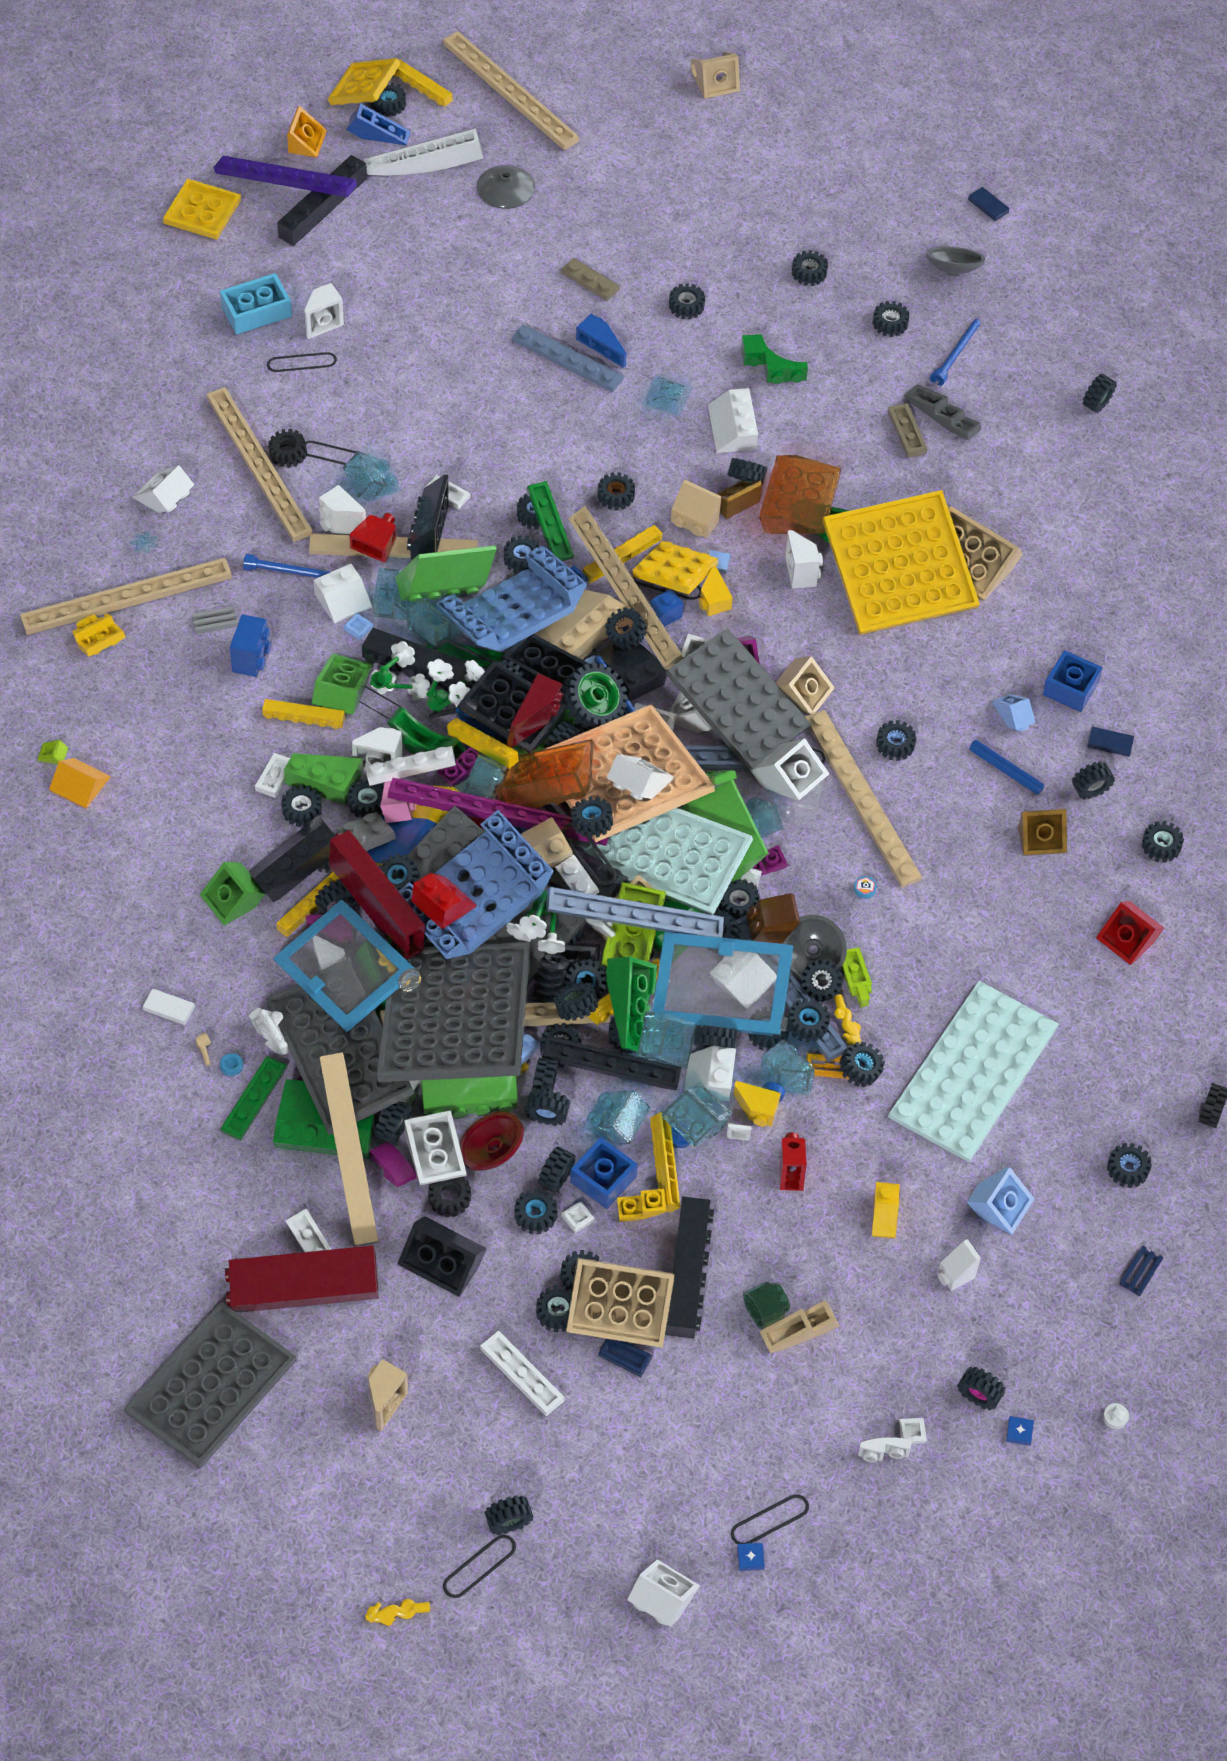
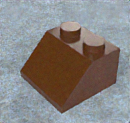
M792 893L760 899L755 906L748 910L746 915L751 940L758 942L782 944L800 923L795 896Z

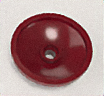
M494 1112L474 1122L465 1131L459 1143L464 1165L472 1170L484 1171L499 1167L512 1158L519 1149L524 1136V1128L518 1117L509 1112Z

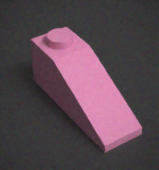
M391 781L385 782L381 809L386 823L412 820L416 804L387 798Z

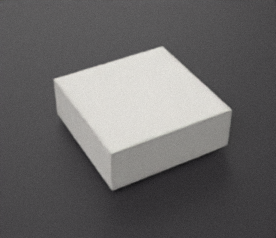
M581 1201L561 1213L562 1218L574 1233H577L595 1220Z
M924 1418L899 1419L901 1438L912 1440V1444L927 1442Z

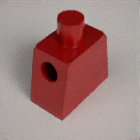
M385 513L382 518L369 515L350 533V548L385 563L397 537L396 525L393 524L395 522L394 516L390 513Z
M790 1132L781 1139L779 1156L780 1190L803 1191L807 1165L805 1139L799 1138L797 1133ZM789 1166H796V1170L789 1171Z

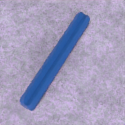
M974 740L971 743L970 751L1035 794H1040L1043 791L1044 783L980 741Z

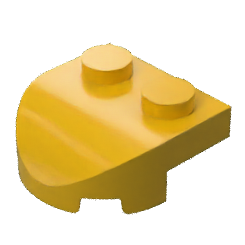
M95 614L89 615L76 623L77 629L72 630L78 648L88 657L97 655L101 650L116 645L119 641L126 638L124 631L114 623L112 616L109 614H104V617L99 618Z

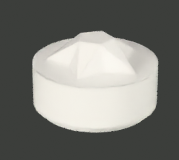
M1117 1403L1107 1406L1103 1414L1105 1424L1112 1429L1123 1428L1129 1418L1127 1409Z

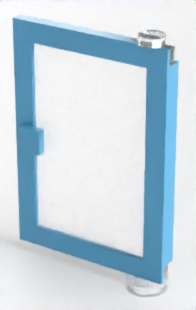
M342 899L339 902H330L327 906V912L273 958L346 1033L399 987L405 992H410L421 981V975Z
M665 932L655 998H649L648 1004L651 1008L649 1013L645 1014L647 1021L695 1028L696 1025L730 1028L741 1033L781 1036V1031H787L788 1018L784 1017L793 945Z

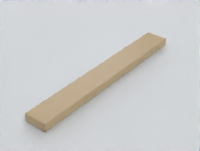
M310 535L309 554L367 556L350 548L349 535ZM396 537L388 557L410 558V551L407 550V540L409 537ZM441 539L438 552L477 548L478 540Z
M342 1052L321 1056V1068L354 1245L378 1241V1235L344 1054Z

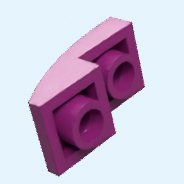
M469 747L455 760V766L439 769L437 773L450 787H455L471 777L487 763L474 748Z
M777 845L767 850L769 854L752 868L762 871V876L782 870L789 865L781 848Z
M386 1142L369 1151L370 1159L383 1169L384 1177L397 1188L417 1178V1174L411 1165L391 1143Z

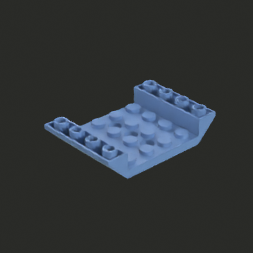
M542 545L526 554L529 568L510 579L504 580L497 586L484 591L473 599L467 600L465 603L453 593L435 604L477 645L501 652L571 614L587 585L583 579Z
M499 810L481 823L485 831L481 836L434 873L450 880L476 904V908L444 929H441L411 902L413 885L410 882L398 891L424 923V934L446 959L471 954L539 898L553 873V869ZM462 874H470V877L467 881H459V878ZM482 888L483 893L480 896H472L475 889ZM489 904H497L494 911H486V907Z

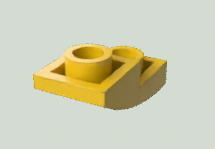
M664 1189L640 1191V1195L617 1197L619 1222L642 1220L667 1212Z

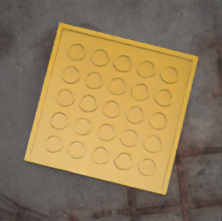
M942 490L823 518L824 527L859 635L979 607L980 603Z

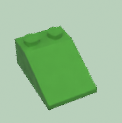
M332 653L315 681L312 704L323 708L344 710L345 714H354L361 700L373 664Z

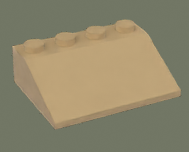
M950 506L949 512L976 594L979 598L985 600L1013 570L1023 553L1016 545Z
M584 590L571 614L534 634L583 660L593 649L597 648L608 638L605 631L607 630L605 624H609L607 622L608 617L612 619L611 614L613 612L617 614V609L619 608L623 611L625 605L610 595Z
M577 1258L566 1332L663 1348L674 1274Z

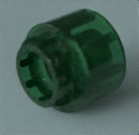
M765 1281L743 1292L745 1307L756 1326L761 1330L784 1319L785 1313L790 1309L788 1297L778 1283L770 1284Z

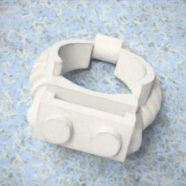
M260 1008L252 1011L249 1018L256 1032L259 1035L262 1034L263 1038L268 1040L265 1045L276 1053L287 1054L289 1048L278 1026L283 1019L282 1013Z

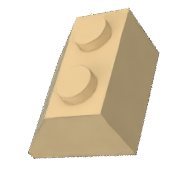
M684 480L671 509V522L677 527H684L690 530L696 536L707 538L719 522L721 496Z
M812 656L795 658L776 681L779 688L798 710L807 715L816 713L834 690V686Z
M552 817L521 834L551 868H554L573 855L568 842Z
M384 1359L378 1365H374L368 1373L370 1400L376 1427L379 1431L383 1430L408 1394L407 1373Z

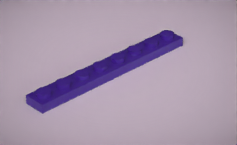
M224 155L213 167L215 173L343 197H349L357 186L356 179Z

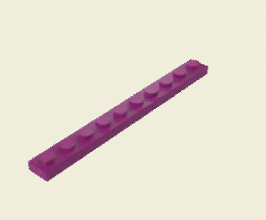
M394 777L392 778L387 798L397 801L409 802L442 811H450L456 806L466 816L484 820L499 810L511 825L531 829L552 817L562 832L564 826L572 822V817ZM573 826L566 829L565 834L567 838L589 842L586 836L582 837L581 833L577 834ZM609 837L598 842L594 841V843L596 845L607 846Z

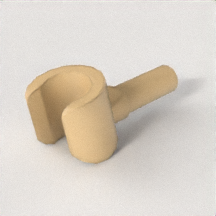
M203 1033L196 1037V1046L202 1053L205 1066H208L211 1063L206 1047L211 1045V1041L208 1035Z

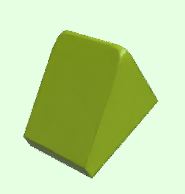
M61 740L45 742L41 747L37 761L58 765L59 761L65 759L68 747Z

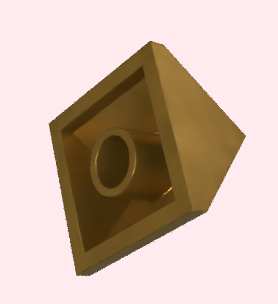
M740 481L716 493L721 496L720 513L725 519L760 502L761 481Z
M1066 809L1022 811L1018 830L1023 855L1067 853Z

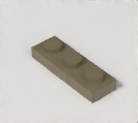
M575 258L561 269L562 274L606 301L610 300L620 290L619 285Z
M908 403L888 407V415L907 458L927 454V446Z

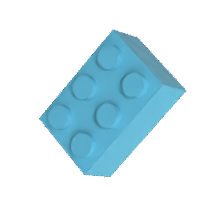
M276 273L220 291L221 308L236 335L292 317L291 300Z

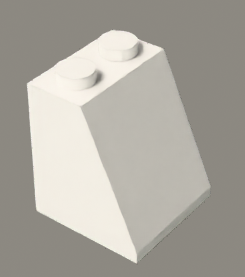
M805 738L780 744L763 761L750 770L762 787L795 800H800L829 775Z

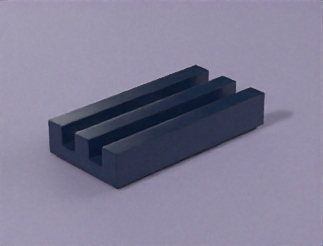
M1145 1246L1141 1247L1119 1285L1138 1296L1142 1295L1164 1258L1161 1255L1159 1257L1156 1256L1152 1250L1150 1252L1147 1251ZM1142 1256H1147L1130 1284L1126 1283ZM1154 1260V1265L1139 1289L1135 1288L1150 1261Z

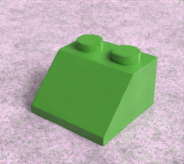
M223 862L199 895L225 926L256 908L266 893L242 863Z

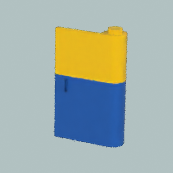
M434 786L459 792L454 787ZM416 804L412 820L387 823L394 831L396 839L370 849L367 853L378 866H382V860L385 859L387 861L389 855H392V857H395V854H400V856H403V854L408 855L449 811Z

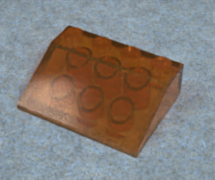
M777 455L759 515L764 532L768 534H787L789 530H792L797 534L824 533L823 518L830 514L841 468L798 455Z
M592 739L518 755L519 762L510 769L506 768L497 786L496 794L499 801L529 808H540L546 804H560L565 800L584 798L589 791L592 780Z

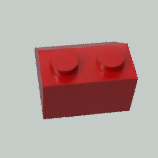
M429 873L413 884L411 902L441 929H444L476 908V904L444 876Z
M1131 901L1120 902L1096 939L1128 964L1132 965L1154 944L1164 927Z

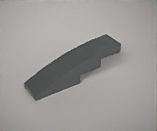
M918 384L904 395V398L950 432L969 440L981 430V423L965 417L964 410L949 404L947 396Z

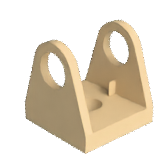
M725 51L722 56L707 60L691 59V72L704 99L740 91L739 60L736 53ZM724 72L723 78L716 80V76Z

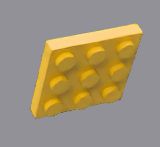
M392 58L351 63L327 100L330 105L358 104L360 102H374L378 100L400 65L398 59Z
M187 178L164 215L163 224L218 240L241 202V194Z
M662 541L633 569L632 577L689 595L708 576L712 567L718 566V558L706 553L693 551L687 547L674 545L671 542Z

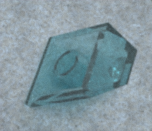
M655 375L642 405L681 416L693 385Z

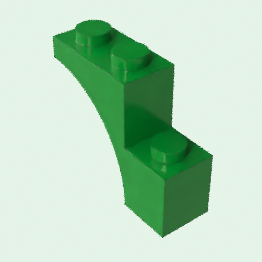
M762 334L742 335L741 351L744 366L756 367L764 364L767 383L779 384L788 381L798 383L807 380V362H795L778 356L766 345Z
M404 707L398 708L387 722L390 728L402 732V743L412 754L452 746L456 760L466 751L457 738L443 736L428 729L411 716Z

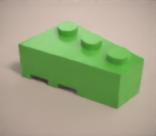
M293 753L284 768L285 784L293 787L296 786L298 789H300L299 785H303V789L309 786L311 791L315 789L320 797L345 806L348 801L350 786L353 787L354 782L358 783L363 774V758Z

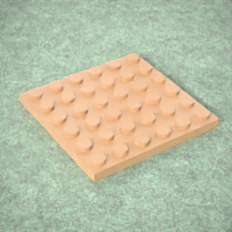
M652 704L535 753V760L571 809L573 806H576L575 803L577 801L581 803L582 798L589 800L590 796L593 797V800L597 796L600 797L601 801L604 798L607 800V803H610L613 815L612 829L610 831L607 830L605 835L600 833L598 838H596V835H592L595 842L715 791L712 781ZM622 754L640 757L674 777L652 799L643 798L639 800L630 795L631 791L627 789L624 791L614 787V782L607 779V775L616 755Z

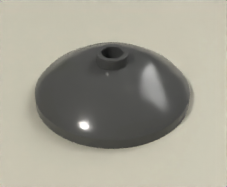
M499 165L486 170L479 177L477 192L480 198L487 204L496 208L511 209L524 205L532 198L535 192V183L527 171L513 165Z
M941 246L930 248L926 251L928 261L939 270L947 272L950 276L969 273L980 268L985 263V257L981 253L966 248Z
M805 915L799 917L800 923L782 943L793 945L794 947L790 969L794 978L801 981L803 970L809 963L815 960L825 959L831 961L840 970L847 953V944L841 929L832 920L824 916ZM813 945L818 948L815 954H811L809 951ZM819 974L815 980L823 982L826 980V975Z

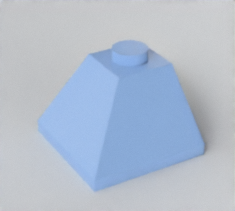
M1006 1167L979 1183L967 1200V1203L977 1216L1012 1235L1034 1201V1198L1012 1169Z

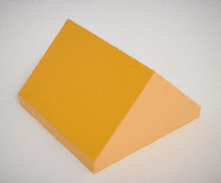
M301 106L297 107L287 133L288 153L317 158L327 130Z
M75 758L61 760L58 762L49 791L86 809L111 776Z

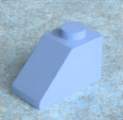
M1008 694L991 701L1008 728L1024 731L1029 728L1028 725L1035 723L1029 698Z

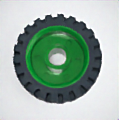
M586 664L571 673L563 684L565 687L562 689V693L565 695L562 697V702L567 703L566 710H570L568 716L570 718L575 717L574 722L576 724L582 723L581 727H589V730L620 718L627 706V703H624L628 700L627 695H624L627 690L626 687H621V684L624 683L623 680H617L618 674L616 672L611 673L612 668H604L603 664Z

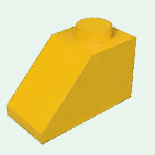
M716 566L712 567L698 599L700 609L702 611L705 610L708 616L732 609L733 597Z
M736 1081L733 1095L748 1119L757 1126L765 1127L767 1125L772 1127L781 1093Z
M876 1182L873 1194V1237L896 1238L900 1184Z

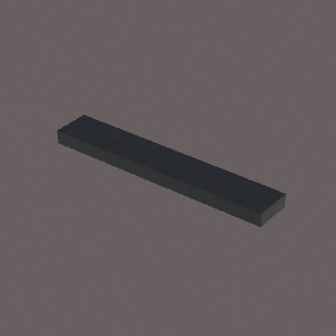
M547 1035L541 1058L556 1060L559 1064L670 1090H677L681 1067Z

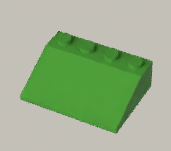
M496 546L418 554L395 577L401 601L409 600L411 603H414L423 598L436 600L441 596H450L453 593L456 596L467 593V595L479 593V590L486 584L496 553Z
M734 780L715 787L714 792L688 802L681 808V810L752 836L753 841L731 880L733 884L769 854Z
M516 1076L421 1080L424 1116L451 1111L454 1118H463L467 1114L474 1113L483 1116L492 1111L511 1112L513 1109H517Z

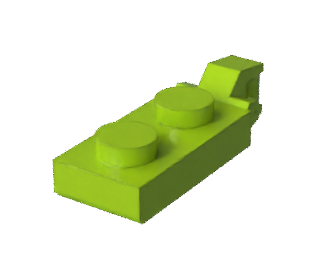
M860 947L847 949L846 958L841 967L846 985L851 996L857 997L860 1008L869 1006V993H872V982Z

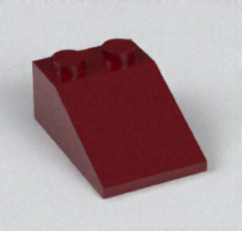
M539 673L537 674L511 724L507 742L508 747L512 748L548 724L552 716H557L563 697L561 683Z

